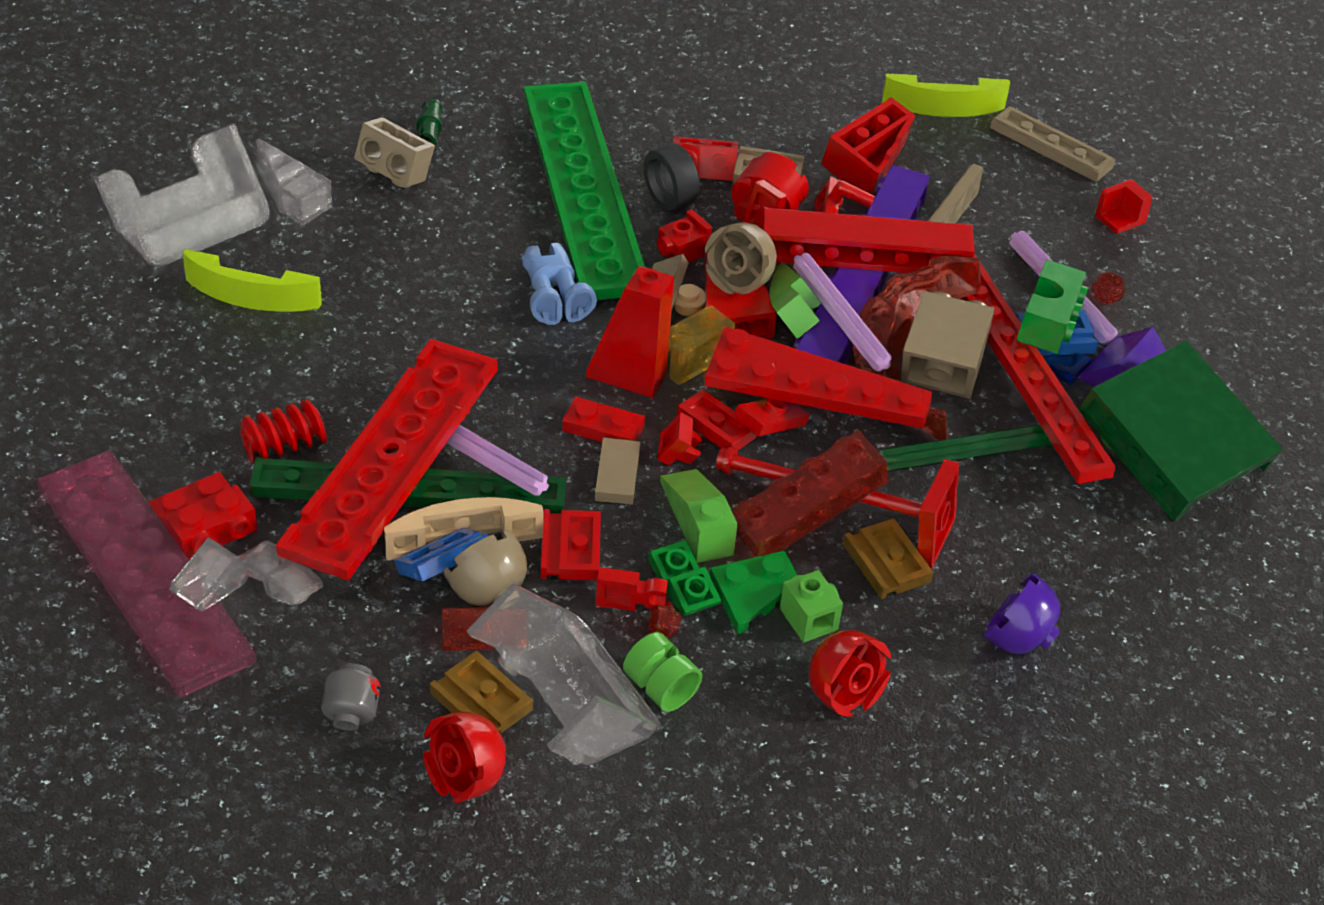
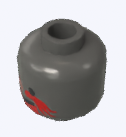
M354 663L340 665L339 669L330 672L326 677L321 703L322 713L325 717L332 720L333 726L345 731L357 730L359 725L367 724L375 718L381 688L380 682L372 675L371 669L366 666Z

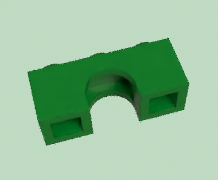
M1046 259L1016 340L1058 354L1062 341L1070 342L1089 287L1082 285L1086 272Z

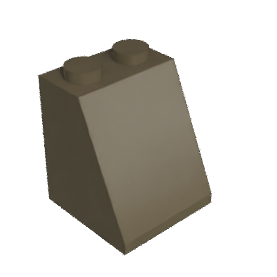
M924 291L904 347L901 382L971 399L992 325L994 308L988 307L985 303L977 300L964 301L952 298L944 292L931 293Z

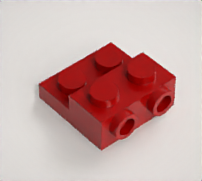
M220 472L148 501L150 514L185 562L258 531L255 508L237 485L231 487Z

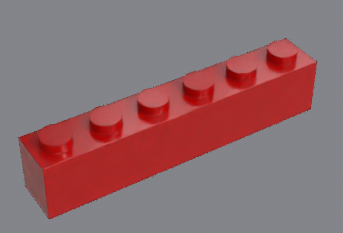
M765 208L762 230L770 236L775 245L777 253L776 262L794 264L796 255L801 256L803 253H809L819 266L911 274H923L927 271L950 267L963 278H969L975 252L973 225Z

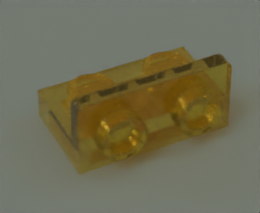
M710 305L671 326L668 348L671 351L669 378L677 385H681L707 370L724 327L735 329V323L714 306Z

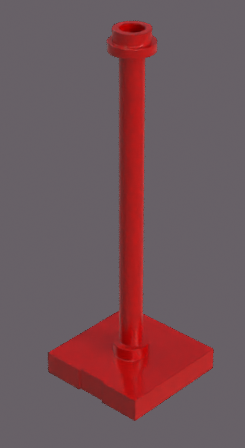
M731 446L728 449L722 447L717 456L716 468L722 470L723 474L731 475L734 470L919 517L918 552L931 570L956 519L959 462L944 459L923 502L743 457L738 455L737 448Z

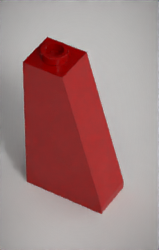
M708 252L705 253V265L709 264ZM705 266V347L717 346L724 327L742 329L748 334L764 339L774 338L777 312L772 307L765 285L748 294L742 295L735 291L733 294H729L713 283Z
M642 266L637 268L625 287L586 370L587 378L651 398L655 396L667 373L674 276Z

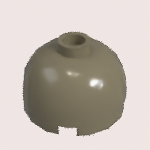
M740 222L720 227L711 234L705 245V253L708 252L707 258L709 264L705 265L707 273L713 283L726 293L733 294L734 291L742 295L751 293L769 281L775 270L777 258L775 245L770 236L757 225Z
M509 530L503 531L507 538L498 541L494 534L481 539L454 558L458 566L452 572L448 567L445 568L444 576L460 599L471 605L482 607L495 603L500 608L517 598L518 593L516 589L524 582L527 573V560L524 550L513 532Z

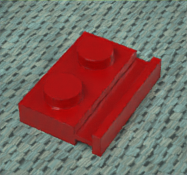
M544 509L541 579H547V575H559V579L597 581L600 566L601 511L562 510V514H551L550 509Z

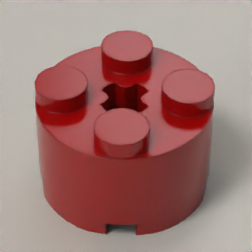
M766 152L760 157L756 158L755 156L732 186L731 197L735 206V216L740 221H744L755 182L765 180L787 195L784 209L798 210L809 192L806 176L803 174L801 177L795 170L797 165L784 155Z

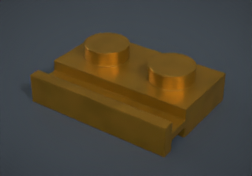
M894 518L862 528L858 534L851 535L849 532L844 535V547L881 599L886 598L888 593L894 591L896 594L931 583L933 571Z
M477 650L445 672V677L440 681L436 682L434 680L430 683V694L451 713L466 711L485 716L495 725L499 733H503L533 711V700Z

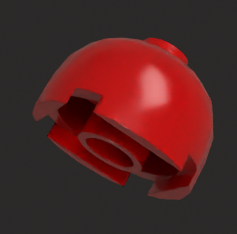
M843 630L835 632L819 644L811 657L808 675L812 690L825 706L837 714L846 717L854 716L849 711L862 704L864 711H866L882 695L889 681L891 671L885 667L886 657L891 659V652L885 643L860 631Z
M466 711L450 713L431 720L424 734V738L430 737V750L423 752V759L428 777L436 791L442 796H447L449 792L455 798L452 801L455 803L471 800L491 791L502 777L506 763V745L495 725L485 716Z

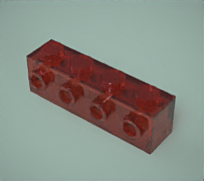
M860 430L849 437H842L833 444L832 448L817 457L807 459L799 469L785 478L776 479L760 494L740 502L732 511L737 522L736 534L754 557L781 552L888 483L887 461Z

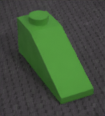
M697 469L660 476L661 485L696 562L700 563L734 556L737 522L725 496Z

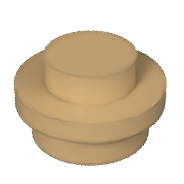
M693 284L681 285L674 302V309L679 314L685 316L698 314L705 305V292Z

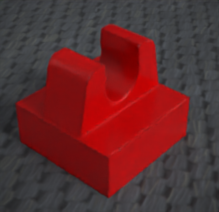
M680 412L660 433L658 461L668 466L672 465L676 460L692 464L701 455L699 450L694 449L702 441V438L692 430L693 418Z

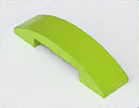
M886 74L882 103L892 97L910 112L930 116L970 117L985 115L1005 109L1010 80L978 78L977 85L922 83L917 81V75Z
M185 249L183 252L186 280L201 292L220 301L244 308L275 312L307 311L319 309L322 305L320 277L286 270L280 279L220 266L218 255Z

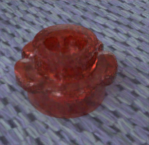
M1105 272L1097 277V281H1094L1091 286L1097 299L1107 304L1120 301L1123 298V294H1125L1124 280L1115 273Z
M667 602L665 605L655 604L649 618V634L655 632L662 633L668 640L671 636H677L681 625L680 612L675 611L671 602Z

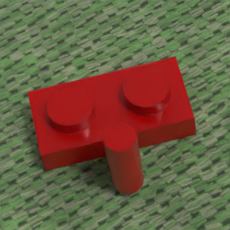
M830 176L814 200L813 212L838 214L844 196L869 208L875 196L845 181H840Z

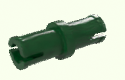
M431 98L429 99V104L427 101H424L422 104V114L417 119L416 128L418 130L417 136L436 147L437 135L442 130L443 122L440 117L443 106L440 101Z

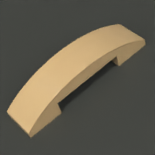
M486 497L453 500L416 510L384 527L386 560H394L460 528L478 531L480 535L501 532L503 539L507 538L503 531L509 530L514 533L518 541L543 538L542 505L517 499Z

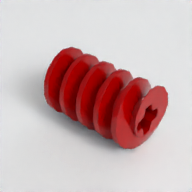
M308 399L300 402L299 409L293 403L286 405L285 414L277 407L271 409L270 418L265 412H259L256 414L255 422L250 416H245L241 419V439L251 464L254 462V452H258L262 458L268 459L269 448H273L278 457L283 456V444L286 443L293 452H297L298 440L300 439L303 440L307 448H311L314 435H317L322 444L327 443L326 430L321 415Z

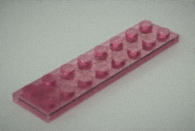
M111 450L37 479L40 492L179 698L257 663L256 654L251 645Z

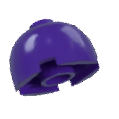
M1034 572L1030 573L1020 583L1024 587L1020 593L1017 591L1007 597L986 625L987 630L982 633L983 637L1005 652L1013 654L1030 653L1039 645L1046 649L1060 633V630L1055 627L1060 617V602L1055 591Z

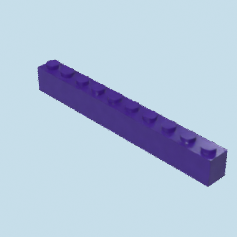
M892 165L887 176L880 177L874 201L867 208L866 214L862 213L861 216L916 220L926 200L930 175ZM836 267L837 273L831 272L829 279L866 324L891 272ZM821 303L814 311L820 321L805 332L803 337L800 336L796 339L793 348L846 364L855 345Z

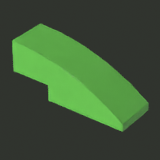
M785 263L779 264L770 286V301L772 307L798 339L820 321L813 310L821 302L801 276Z

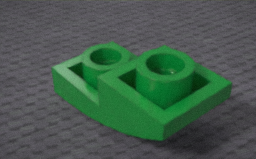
M686 540L650 551L648 560L657 578L668 581L666 593L683 616L721 603L720 596L706 567L699 568Z

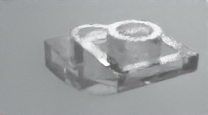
M267 540L235 558L238 572L262 581L267 596L291 606L304 602L310 594L323 587L322 580L309 567L279 557L276 544Z

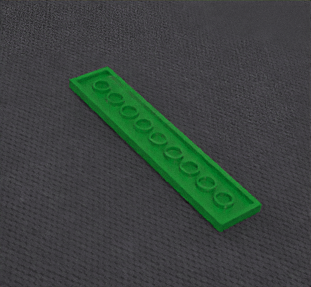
M585 81L524 86L526 107L570 264L575 272V282H583L591 286L597 301L621 298L625 287L637 268L645 266L587 83Z

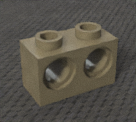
M381 117L363 123L354 159L364 164L369 171L381 173L392 179L393 184L407 188L426 180L435 145Z

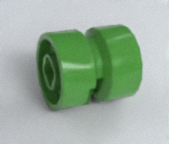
M658 632L649 634L637 642L629 651L623 663L625 674L639 688L646 686L647 695L666 712L674 711L683 706L692 698L702 682V672L685 655L679 654L677 647L662 633Z

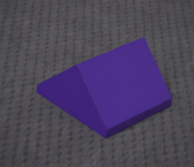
M1153 327L1115 337L1080 374L1079 379L1096 387L1161 354L1166 349Z

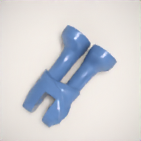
M551 243L549 255L541 256L538 245L527 247L525 254L522 256L523 267L530 275L532 286L536 290L530 298L532 315L542 323L555 325L562 318L563 302V309L568 322H577L588 316L597 303L595 292L586 283L578 282L575 284V272L561 244ZM554 286H558L559 291H560V294H561L562 302H561V299H560V297H559L558 292L553 289Z

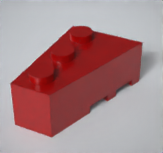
M892 97L831 135L821 165L841 181H845L874 195L880 177H885L905 145L916 115Z

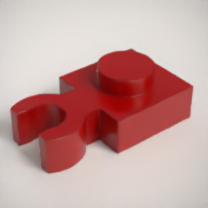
M600 567L597 578L596 606L636 611L637 604H642L650 610L663 611L668 581L659 578L640 581L639 572Z

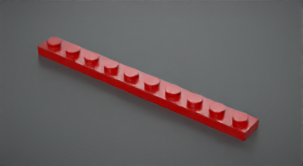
M974 253L969 278L965 279L977 288L957 294L958 297L964 301L977 300L985 303L988 307L994 308L987 342L1077 484L1113 478L1114 463L1037 347L1016 340L1021 323Z

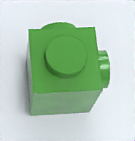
M819 570L805 575H797L783 582L780 610L803 643L839 629L843 603L835 586L832 583H828Z

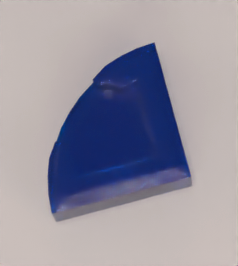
M1074 353V356L1052 354L1044 358L1055 376L1069 385H1072L1080 377V374L1092 360V358L1079 353Z

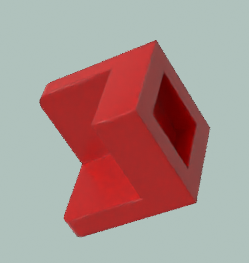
M1134 180L1124 181L1101 191L1095 216L1114 233H1121L1146 223L1153 196Z

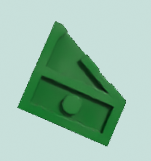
M785 551L712 567L710 570V578L737 635L748 630L749 622L760 613L765 616L773 610L776 603L781 600L783 582L797 576Z

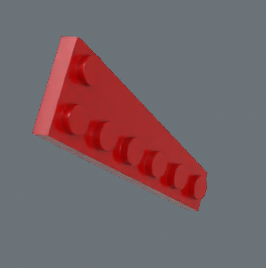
M724 327L705 374V386L919 428H924L932 399L931 391L748 334L742 329H732L729 327Z

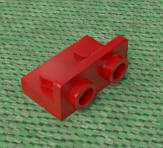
M674 136L672 144H679L689 153L697 168L699 178L733 181L737 162L738 142Z

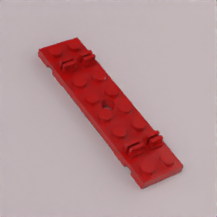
M430 339L416 357L417 364L414 368L409 367L395 385L394 390L319 490L314 493L302 509V517L298 523H292L275 545L277 555L349 581L367 554H370L373 549L372 547L377 544V540L384 532V527L389 525L498 371L497 359Z

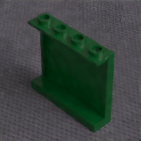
M1187 340L1092 388L1079 408L1080 412L1173 522L1184 517L1194 503L1258 467L1264 472L1283 450Z

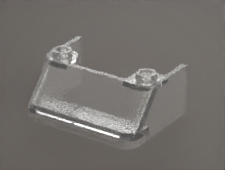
M512 583L467 630L471 637L495 647L500 654L498 662L509 674L516 676L519 673L530 678L564 726L547 744L548 748L554 753L565 756L575 765L583 763L590 766L648 739L661 726L658 718L591 629L577 615Z

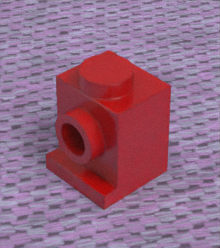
M691 209L687 211L686 217L659 228L657 249L667 259L683 254L688 262H692L704 257L707 236L712 234V226Z

